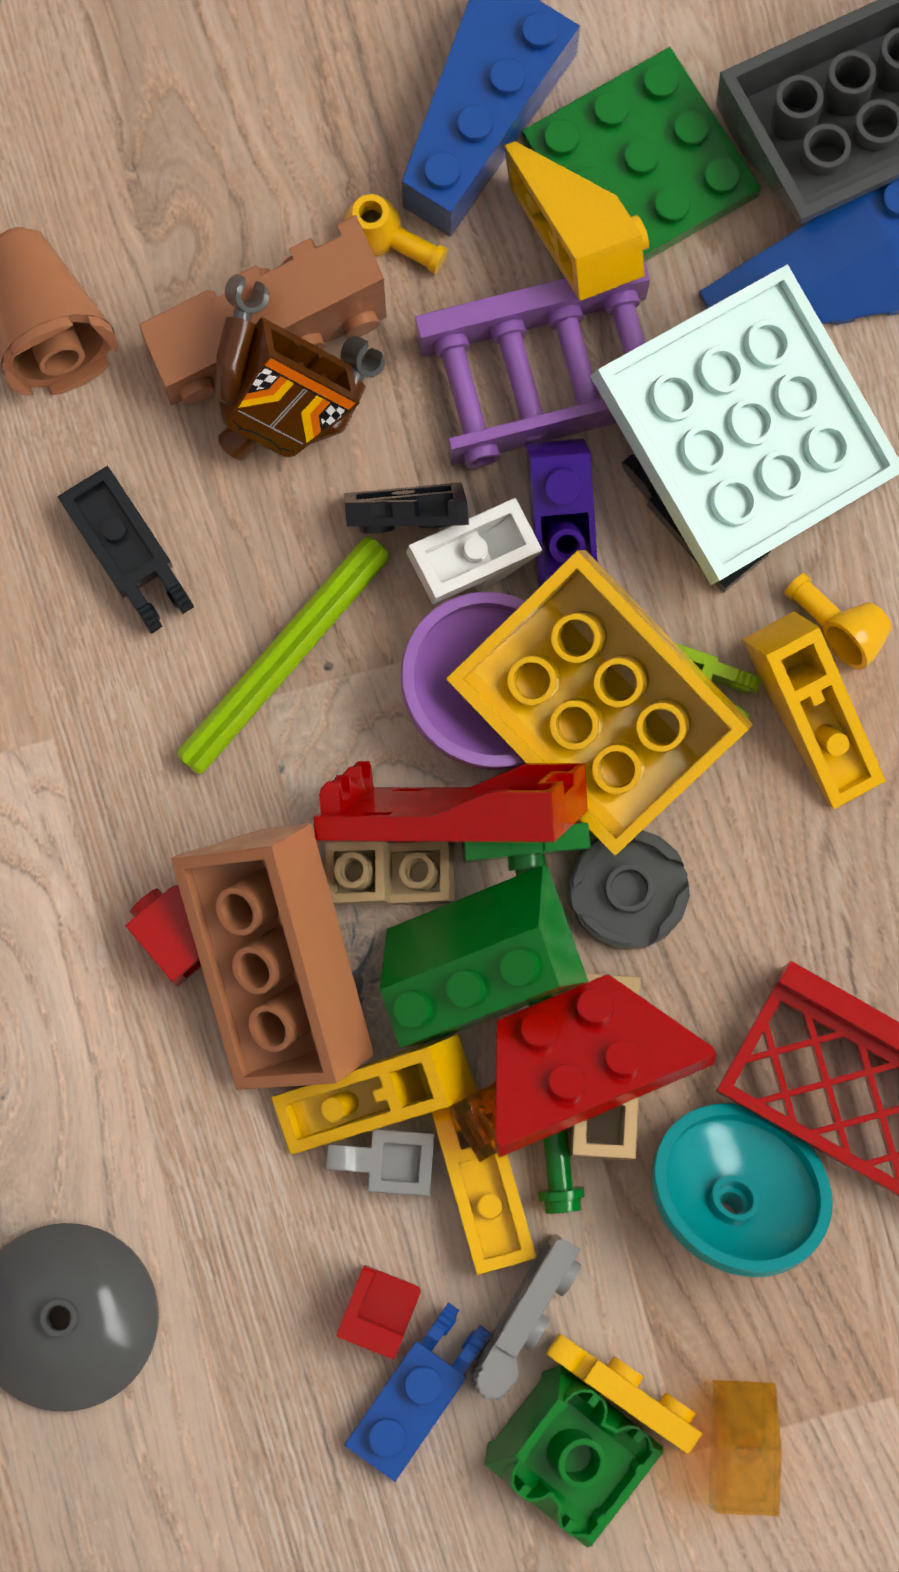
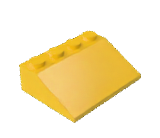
M586 550L576 551L446 678L526 763H585L588 811L580 820L583 823H588L589 830L614 856L753 725Z

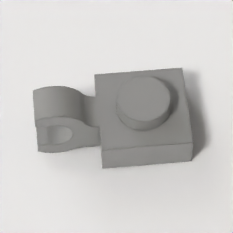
M375 1129L372 1130L371 1148L327 1145L325 1169L369 1173L368 1192L430 1196L434 1134Z

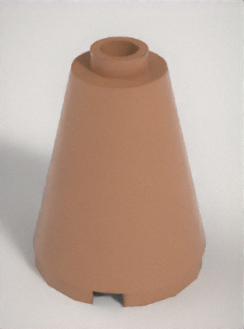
M14 227L4 231L0 235V361L2 372L10 388L23 395L34 396L31 387L48 386L51 395H55L87 384L102 374L110 365L106 356L111 348L117 353L119 344L113 327L40 231L24 227Z

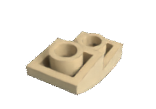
M356 841L325 843V875L333 904L423 905L449 904L454 902V843L450 841L408 843Z

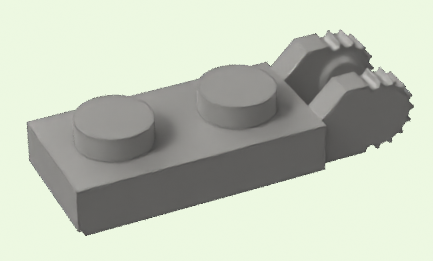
M555 1233L553 1236L550 1235L489 1336L487 1343L477 1358L478 1364L476 1366L473 1365L474 1370L470 1372L473 1376L471 1381L474 1382V1388H478L477 1392L479 1394L482 1393L483 1398L488 1397L490 1401L495 1398L499 1400V1397H505V1393L510 1392L509 1386L514 1385L519 1377L516 1362L517 1355L522 1347L532 1350L537 1344L549 1321V1318L542 1313L554 1293L563 1296L569 1290L580 1270L581 1264L574 1260L580 1249Z

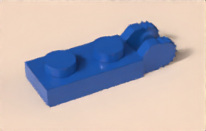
M449 1302L420 1343L415 1341L344 1444L345 1447L394 1482H396L466 1380L467 1376L464 1373L491 1335V1332L481 1325L472 1331L463 1343L462 1351L452 1366L433 1353L432 1350L442 1336H446L457 1321L456 1316L460 1310Z

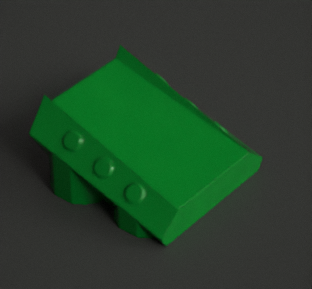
M558 1365L542 1372L541 1380L496 1439L488 1442L484 1465L504 1480L514 1492L527 1502L535 1505L569 1535L576 1538L585 1547H590L662 1455L663 1446L565 1367Z

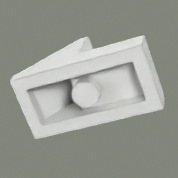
M514 498L469 518V525H453L410 544L406 553L429 599L434 605L474 586L478 592L488 590L541 554L542 548L519 503Z

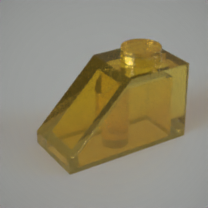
M713 1380L709 1507L715 1513L780 1516L781 1439L776 1383Z

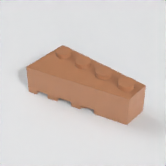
M357 215L338 223L337 226L341 235L321 246H315L314 241L309 238L289 248L291 256L281 266L271 271L255 265L239 273V275L245 277V287L241 294L242 302H246L251 298L256 281L263 283L269 292L268 304L262 311L252 314V323L256 324L263 317L323 350L326 342L345 334L348 338L366 335L379 326L380 320L387 318L384 277ZM206 290L139 324L144 343L171 405L183 401L184 404H195L214 394L216 354L226 317H233L235 307L227 301L225 294L217 297L214 291Z

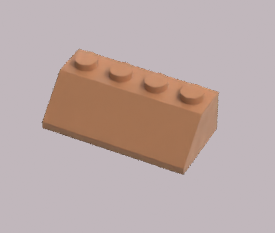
M312 823L260 829L178 854L171 858L236 1090L334 1084L374 1056Z

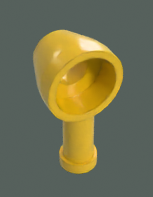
M367 194L358 198L347 209L344 220L357 215L374 256L386 254L394 249L427 267V271L434 275L442 268L449 249L442 245L436 246L402 228L400 215L389 200L375 194ZM367 211H377L382 215L378 221L368 223L361 219L362 215Z
M806 573L797 576L786 588L784 595L791 601L795 600L823 626L826 642L840 660L854 669L862 670L867 667L880 653L892 629L891 622L885 612L871 602L841 611L811 583L812 579Z

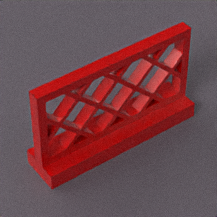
M790 961L783 966L772 986L773 989L719 1083L716 1092L899 1197V1151L896 1152L886 1119V1116L899 1113V1106L883 1109L874 1074L895 1068L899 1070V1022L795 962ZM780 1003L802 1015L808 1040L778 1048L775 1047L769 1022ZM813 1022L833 1033L818 1037ZM763 1034L767 1051L752 1054ZM843 1038L856 1046L862 1070L830 1079L820 1044ZM811 1046L821 1081L788 1090L778 1055ZM867 1052L887 1064L871 1067ZM770 1058L779 1093L756 1099L734 1086L745 1064ZM865 1077L874 1113L842 1121L832 1085ZM823 1088L833 1124L810 1130L797 1122L790 1097ZM782 1100L786 1115L766 1105V1103ZM877 1119L887 1155L864 1161L851 1153L844 1128ZM835 1130L839 1146L819 1134ZM889 1161L893 1177L873 1165Z

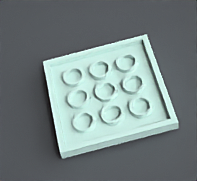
M788 264L599 368L590 375L710 585L722 580L899 475V458Z

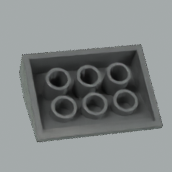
M876 0L720 72L716 106L741 152L800 224L899 179V0Z

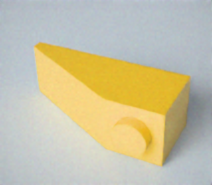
M516 141L504 145L509 188L579 301L645 276L643 251L649 248L647 231L638 215L630 217L617 195Z
M793 611L743 638V643L759 678H761L760 680L765 692L829 806L836 809L886 782L820 627Z
M457 1033L363 1064L338 1083L304 1085L274 1095L271 1099L290 1155L447 1108L478 1091Z

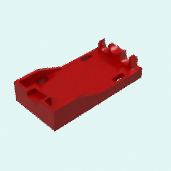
M357 761L354 766L348 767L342 775H336L333 781H327L321 787L319 793L320 812L313 816L316 841L555 842L588 811L585 763H525L471 787H374L370 761Z

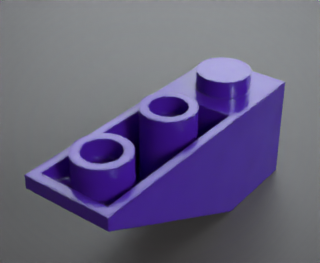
M584 438L525 443L532 530L542 548L541 554L535 557L538 588L578 550H586L597 561L591 453Z

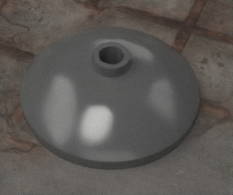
M76 1223L51 1224L36 1228L19 1236L0 1251V1387L19 1401L30 1406L49 1411L68 1412L87 1409L101 1404L116 1396L133 1382L149 1359L156 1341L159 1325L156 1289L146 1266L138 1255L114 1235L96 1227ZM58 1305L66 1307L71 1314V1322L64 1330L55 1329L49 1320L50 1312Z

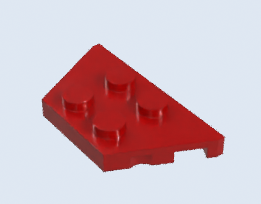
M609 974L499 1019L496 1026L495 1151L500 1158L714 1065L717 1053L706 1041Z

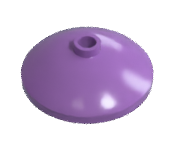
M475 592L450 599L432 610L420 622L411 635L403 654L400 672L401 692L407 713L424 739L437 751L466 766L487 770H503L515 768L526 763L446 679L525 602V600L496 592Z

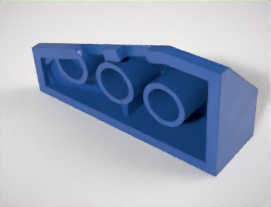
M899 179L814 218L699 291V297L706 309L788 264L822 324L834 322V325L854 322L855 318L883 313H887L888 316L899 314Z

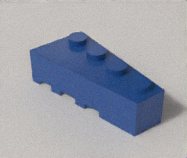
M540 0L468 1L402 179V204L405 209L450 237L453 235L506 158L504 145L518 141L522 130L527 128L576 57L580 31L579 24Z

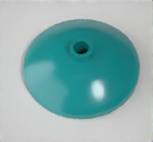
M712 1104L687 1113L670 1127L655 1152L652 1163L651 1183L654 1200L662 1220L686 1250L718 1270L744 1277H769L788 1272L807 1260L820 1245L827 1233L832 1216V1192L825 1168L813 1148L738 1104ZM721 1203L729 1205L735 1214L726 1210Z

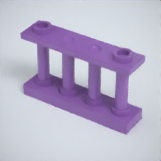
M645 260L644 277L582 301L578 300L567 280L563 278L415 316V332L421 356L435 353L436 357L443 358L463 435L449 438L448 455L451 466L464 462L468 468L486 466L499 460L500 453L523 448L525 443L546 442L617 423L605 401L600 399L598 389L590 377L593 371L579 322L583 320V315L605 310L606 314L613 315L624 355L643 345L645 340L636 307L639 306L640 301L646 299L650 283ZM549 324L551 329H556L577 405L543 414L522 337L527 333L526 330ZM492 339L493 343L500 344L521 420L486 429L465 352L470 348L469 344Z

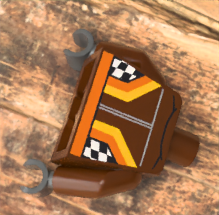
M235 274L229 278L225 286L226 299L230 305L235 307L233 317H226L216 354L214 393L219 399L222 421L227 426L219 435L218 441L223 450L237 460H245L259 444L284 457H293L308 445L341 434L347 428L366 389V386L362 383L364 377L379 375L384 369L385 358L381 351L372 347L368 349V341L359 336L350 337L345 341L341 348V359L263 317L256 324L252 323V314L262 311L269 302L268 289L263 283L256 281L251 298L246 302H242L241 294L245 287V277Z

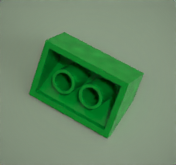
M547 865L537 867L386 930L380 993L399 1048L426 1044L589 982Z

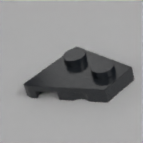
M462 482L344 493L347 526H359L360 533L363 534L385 533L395 530V526L440 528L452 525H469L467 499Z

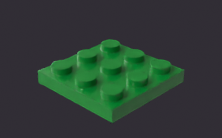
M671 47L664 49L522 130L521 140L527 148L617 195L630 217L634 215L640 217L649 239V248L643 251L645 261L759 197L761 191L760 185Z

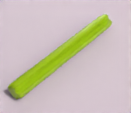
M367 536L357 544L178 749L177 756L185 766L197 774L204 773L389 560V553L378 541Z

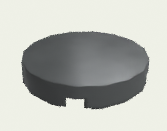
M643 830L616 856L598 838L594 839L590 843L591 848L584 850L577 857L569 881L570 906L580 926L598 942L620 950L644 949L665 939L682 920L690 897L688 875L679 853L660 836Z

